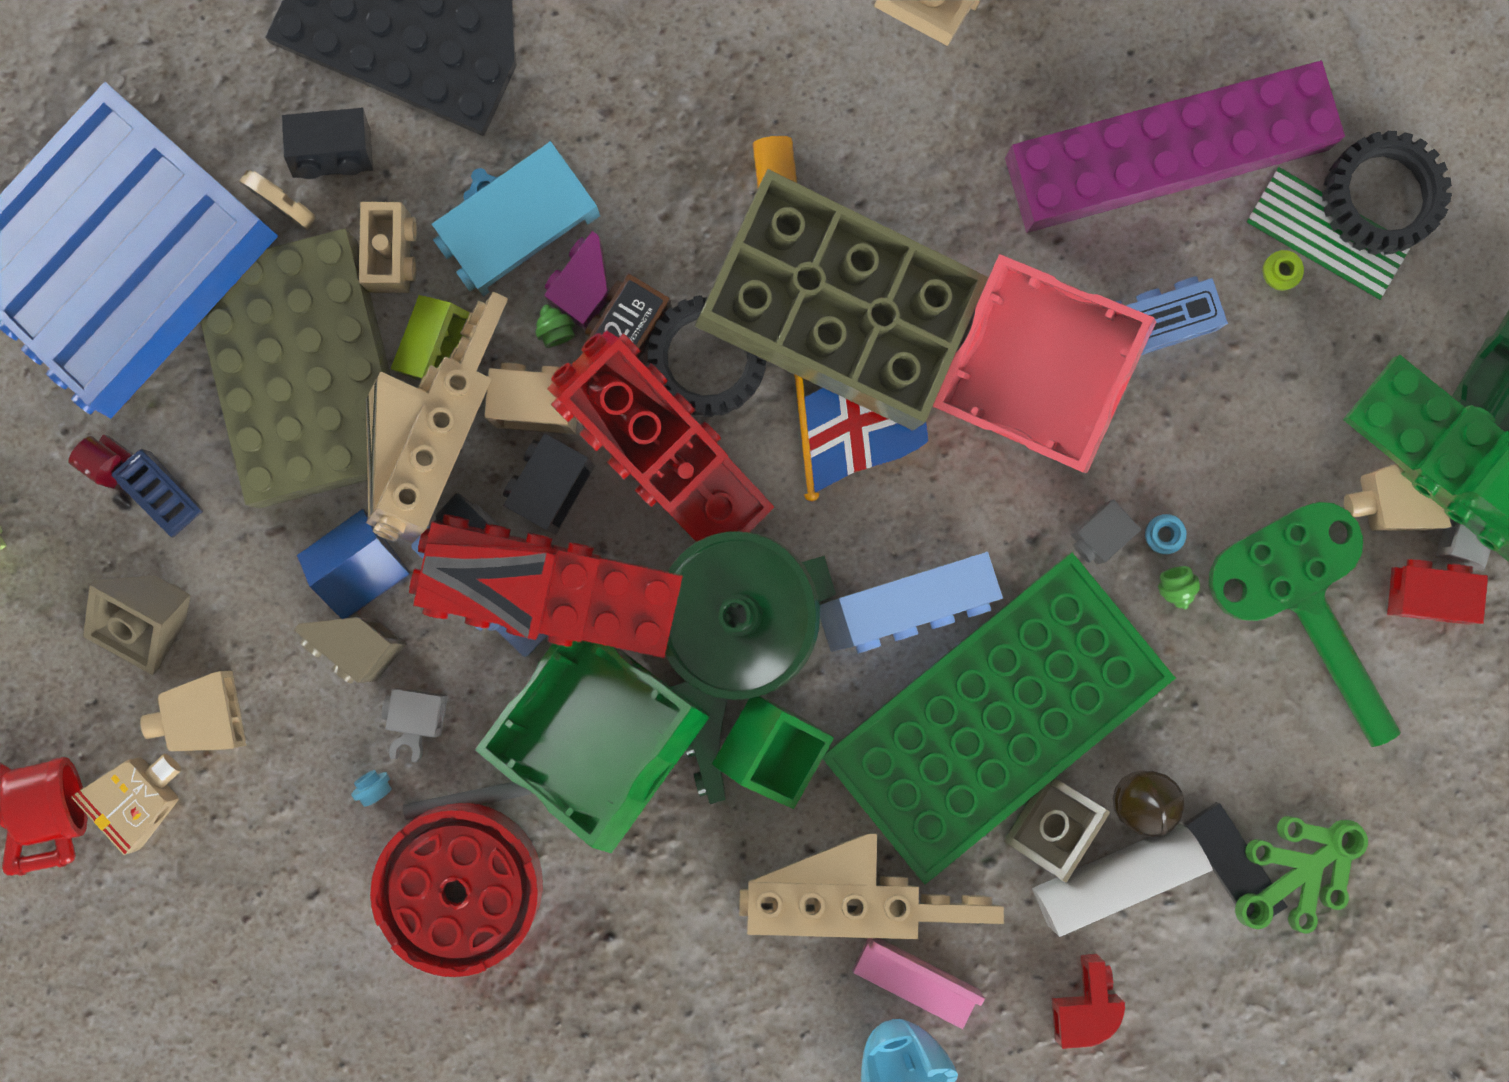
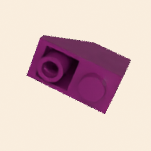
M593 231L586 239L581 237L577 240L568 255L571 260L562 271L559 269L555 270L544 287L547 290L544 294L547 302L554 308L560 309L563 314H568L585 331L592 318L596 314H600L608 304L606 298L609 293L602 243L599 236Z

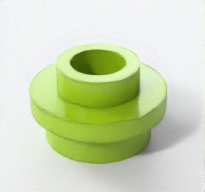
M1279 250L1272 253L1265 260L1262 269L1263 277L1270 287L1281 291L1289 290L1298 285L1302 280L1304 265L1300 257L1294 252ZM1280 263H1285L1289 266V276L1280 273Z

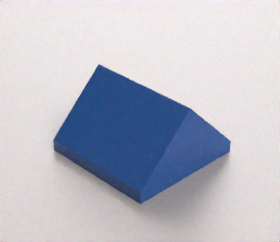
M363 508L297 555L309 587L341 619L351 617L410 574L387 540L373 532L374 527L366 523L368 513Z

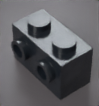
M363 107L282 115L284 159L293 178L316 179L323 175H356L360 172L373 171L371 130Z

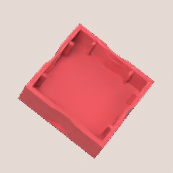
M999 254L975 308V315L969 334L955 353L932 407L1025 445L1028 449L1078 471L1088 473L1153 331L1156 320L1152 316L1101 295L1089 294L1064 284L1052 275Z

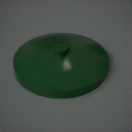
M739 531L723 532L708 536L694 543L673 562L667 572L680 574L683 577L665 656L675 671L686 682L701 692L718 698L731 700L748 699L766 695L779 689L799 673L808 661L817 641L820 625V605L818 594L809 572L791 550L763 535Z

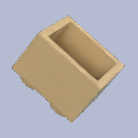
M501 363L500 369L489 368L488 377L492 379L487 388L484 418L496 428L576 435L577 420L574 417L567 422L550 405L556 398L547 388L553 383L551 378L560 367L543 366L542 372L525 371L526 366L522 364Z

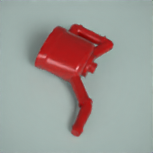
M56 758L50 762L10 769L0 762V826L7 829L2 870L7 876H23L27 872L56 866L61 868L74 861L76 853L72 838L85 834L88 817L71 798L82 790L83 786L75 765L69 758ZM53 840L55 842L56 849L53 851L29 856L21 855L23 845L30 846Z

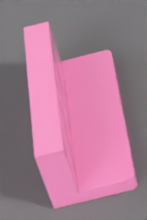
M881 938L867 939L852 969L854 974L961 1029L964 1028L975 1004L982 1006L985 997L978 988Z

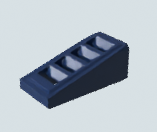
M138 450L111 475L172 538L203 512L201 507L151 451ZM148 467L149 470L135 482L133 479ZM158 478L161 483L146 494L143 490ZM170 490L173 495L158 508L155 502ZM182 502L186 507L169 520L165 515Z

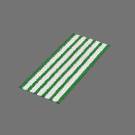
M1278 167L1248 218L1247 223L1381 300L1410 248L1389 255H1384V252L1377 255L1368 254V248L1361 251L1353 248L1354 241L1350 240L1345 243L1339 238L1343 232L1339 228L1333 231L1329 225L1333 218L1332 215L1325 216L1324 207L1328 202L1322 201V191ZM1360 214L1362 218H1364L1373 226L1385 229L1384 227L1378 225L1377 223Z

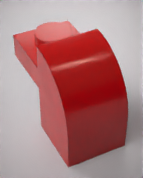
M1097 954L1081 955L1084 996L1051 998L1054 1036L1062 1049L1099 1045L1111 1038L1122 1023L1125 1013V1002L1117 994H1108V991L1113 990L1112 969L1110 965H1105V961Z

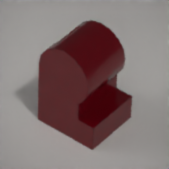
M103 434L99 441L93 436H88L73 449L68 463L96 484L114 489L118 483L111 476L112 473L134 454L110 436Z

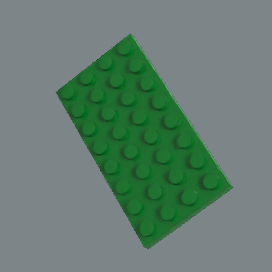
M1071 552L826 752L823 760L922 883L926 885L1174 681L1176 677L1074 553Z

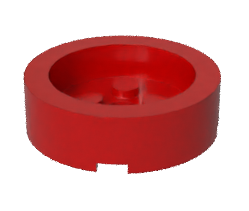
M471 803L438 806L412 819L392 837L381 852L371 881L370 899L373 917L376 925L380 927L384 936L391 944V949L394 953L414 968L443 977H464L487 971L488 968L509 957L526 937L541 903L543 893L542 868L536 849L529 837L518 824L503 813L487 806ZM458 880L466 889V899L459 903L450 901L444 893L447 883Z

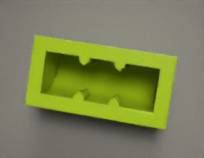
M418 295L391 370L421 381L431 365L438 368L444 357L450 358L454 348H457L463 336L460 333L470 312L451 302Z

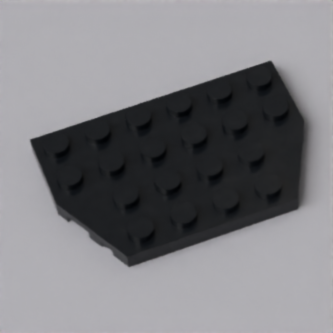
M282 0L265 36L270 44L482 136H485L517 66L513 0Z

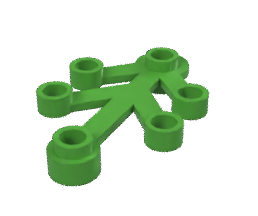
M1292 816L1281 818L1277 824V832L1282 839L1291 842L1307 839L1325 844L1313 854L1273 847L1271 843L1260 839L1250 841L1245 850L1246 857L1250 862L1262 866L1273 863L1293 867V869L1258 895L1249 893L1240 897L1235 906V914L1238 921L1253 929L1267 927L1273 918V906L1301 885L1299 905L1293 908L1288 916V922L1292 929L1304 934L1311 933L1316 929L1318 918L1315 913L1318 896L1325 907L1334 910L1345 908L1349 902L1347 885L1351 862L1363 855L1368 846L1367 834L1357 822L1343 819L1336 821L1330 828L1305 824L1300 818ZM1294 822L1296 830L1290 836L1288 834V826ZM1346 833L1348 841L1345 846H1342V837ZM1262 845L1264 847V855L1261 859H1258L1256 850ZM1333 862L1331 883L1324 885L1320 890L1323 869ZM1336 890L1338 898L1336 902L1332 903L1330 896ZM1250 903H1253L1254 912L1251 916L1247 917V907ZM1305 913L1307 922L1301 927L1299 925V918Z

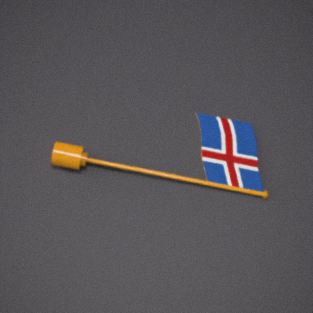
M770 136L753 142L757 188L768 169L797 183L791 137ZM794 374L807 494H804V497L808 501H816L820 494L816 492L852 473L900 459L919 449L929 441L926 422L915 430H911L825 388H821L805 397L803 378Z

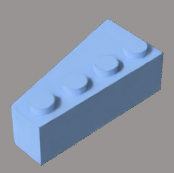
M985 552L821 604L820 619L831 652L855 646L857 653L880 647L879 638L893 634L895 641L917 635L916 626L930 622L932 629L954 623L953 614L962 611L967 612L968 618L991 611L989 603L1003 599L989 553Z

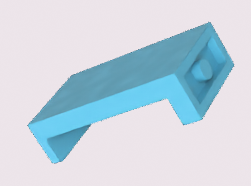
M550 141L432 223V226L439 234L433 241L446 259L454 255L462 266L456 273L467 289L472 291L477 288L484 297L490 293L487 289L490 285L583 220H585L587 225L600 217V213L593 199Z

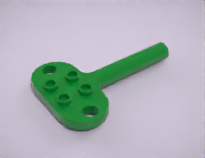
M1311 503L1287 513L1225 548L1216 556L1209 570L1208 586L1213 601L1225 614L1237 620L1259 621L1272 617L1286 609L1294 611L1370 746L1377 747L1397 738L1401 731L1325 597L1326 590L1332 583L1343 578L1356 567L1362 555L1363 535L1359 523L1348 510L1334 503ZM1334 522L1342 523L1347 530V537L1341 544L1333 542L1329 536V528ZM1230 579L1238 581L1243 589L1241 598L1236 602L1229 601L1223 592L1225 583Z

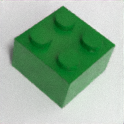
M762 696L749 698L712 765L741 786L794 809L834 737L806 719Z

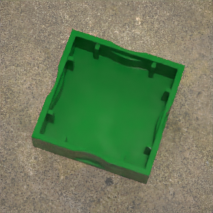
M583 640L581 642L573 641L572 646H561L552 643L538 662L527 685L509 702L475 751L512 782L536 795L549 813L592 848L612 854L710 717L620 648Z

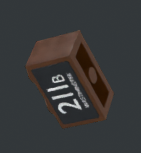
M628 273L623 282L617 280L606 298V301L610 302L602 316L596 314L592 318L585 331V335L589 336L586 340L587 342L595 334L600 333L602 335L606 330L618 338L625 334L641 351L636 356L639 359L649 344L650 336L654 331L657 321L662 319L664 313L672 305L669 297Z

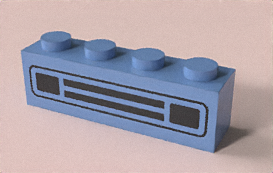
M1197 276L1187 278L1175 283V290L1161 294L1159 288L1136 296V303L1126 305L1152 316L1156 320L1142 355L1216 332L1228 324L1213 278L1199 282Z

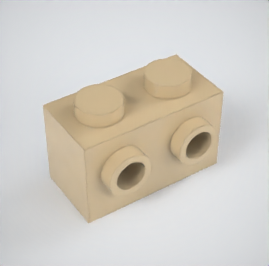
M360 202L359 283L370 293H410V281H415L416 261L415 257H410L411 241H416L417 223L416 218L411 217L410 212L402 202Z

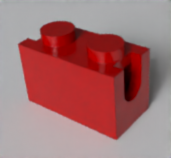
M1408 559L1407 566H1403V568H1391L1387 615L1465 625L1484 624L1488 575L1473 574V566L1447 564V570L1432 569V561Z

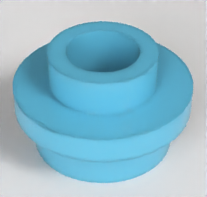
M1158 515L1147 524L1145 539L1153 551L1159 554H1172L1184 545L1186 528L1183 522L1174 515ZM1162 527L1168 528L1171 532V538L1168 542H1163L1159 538L1158 532Z
M376 770L366 773L354 782L356 789L352 792L351 796L355 801L360 800L364 807L372 805L392 790L388 783L390 780L387 772L377 774Z

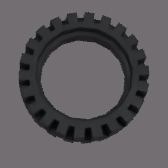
M1389 130L1382 135L1381 132L1372 133L1351 145L1333 163L1329 169L1330 173L1325 177L1323 185L1327 186V188L1322 192V201L1328 202L1324 207L1325 216L1332 215L1333 218L1329 225L1333 231L1339 228L1343 232L1339 238L1345 243L1352 240L1354 241L1353 248L1359 251L1368 248V254L1377 255L1384 252V255H1389L1416 245L1435 231L1441 224L1440 221L1445 218L1449 210L1445 207L1451 202L1452 193L1446 192L1452 186L1451 177H1443V174L1448 170L1445 162L1436 163L1435 159L1440 154L1435 149L1427 152L1424 148L1428 143L1420 138L1413 142V134L1406 132L1400 136H1397V131ZM1386 157L1399 161L1412 171L1420 184L1423 199L1421 211L1412 224L1403 229L1385 230L1373 226L1360 216L1352 203L1349 188L1352 174L1359 164L1370 158Z
M699 295L693 296L691 300L687 301L684 299L678 302L677 306L674 308L670 307L664 313L662 319L657 321L649 339L648 365L650 363L653 364L666 377L668 382L664 387L673 396L678 392L692 405L695 411L691 415L704 417L722 416L734 409L737 410L755 394L763 379L767 361L746 351L747 363L742 376L731 388L719 394L700 395L688 391L680 385L669 368L668 351L672 339L683 326L698 319L707 300V297Z

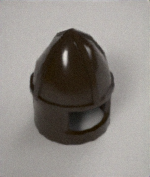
M1135 771L1124 776L1115 787L1112 798L1114 811L1119 820L1136 834L1146 837H1160L1172 831L1181 820L1184 810V796L1177 783L1167 775L1155 771Z

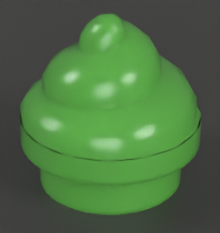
M546 304L540 311L535 333L539 341L543 340L545 348H552L566 343L575 337L572 329L575 323L568 314H563L560 309L551 308L550 305Z
M1187 566L1170 568L1160 574L1161 582L1158 585L1160 595L1167 602L1174 603L1177 608L1186 610L1200 589L1198 576L1193 574L1192 569Z

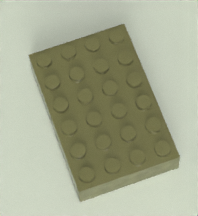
M768 169L754 195L695 323V327L906 428L915 430L923 425L928 418L988 277Z
M344 228L267 248L200 321L245 505L260 509L368 480L366 398L379 373L383 372L390 376L391 373L371 294L359 283L358 243L356 238Z

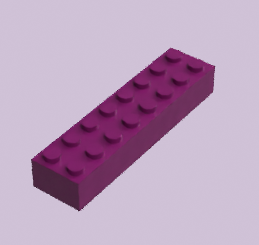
M1320 60L1012 144L1005 157V161L1026 233L1329 151L1345 137L1323 61Z

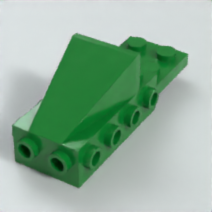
M1402 355L1395 356L1343 420L1404 469L1401 474L1412 483L1415 490L1435 501L1444 509L1448 517L1464 525L1477 536L1481 544L1490 550L1496 551L1509 562V430L1503 431L1497 426L1494 416L1481 407H1474L1473 405L1464 407Z

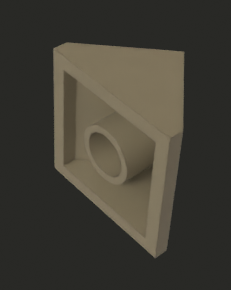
M1055 778L1030 798L1004 842L1067 883L1110 814V811Z

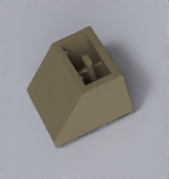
M356 617L299 623L294 629L303 638L300 644L308 652L318 658L322 654L335 664L332 667L333 672L350 684L354 680L357 683L377 681L407 645L405 641L376 618Z

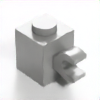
M405 688L392 689L391 696L386 695L382 706V719L387 720L385 730L403 732V735L395 739L390 745V759H398L401 746L406 744L413 751L411 762L417 763L421 760L423 755L422 737H437L442 734L448 695Z

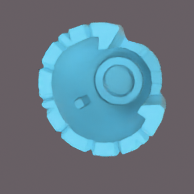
M892 1019L882 1022L872 1031L866 1041L861 1067V1082H955L958 1078L956 1068L942 1046L928 1032L907 1020Z

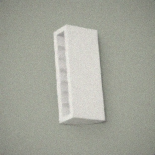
M1179 824L1166 835L1146 838L1075 869L1067 883L1057 877L1032 888L1048 927L1061 937L1213 871L1192 832Z

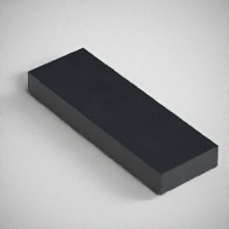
M1215 802L1183 823L1199 842L1214 873L1235 905L1243 895L1249 893L1258 895L1273 884L1262 866L1250 862L1246 857L1245 850L1247 844L1220 803ZM1283 899L1273 906V917L1288 907ZM1250 903L1247 907V917L1251 916L1254 912L1253 903Z

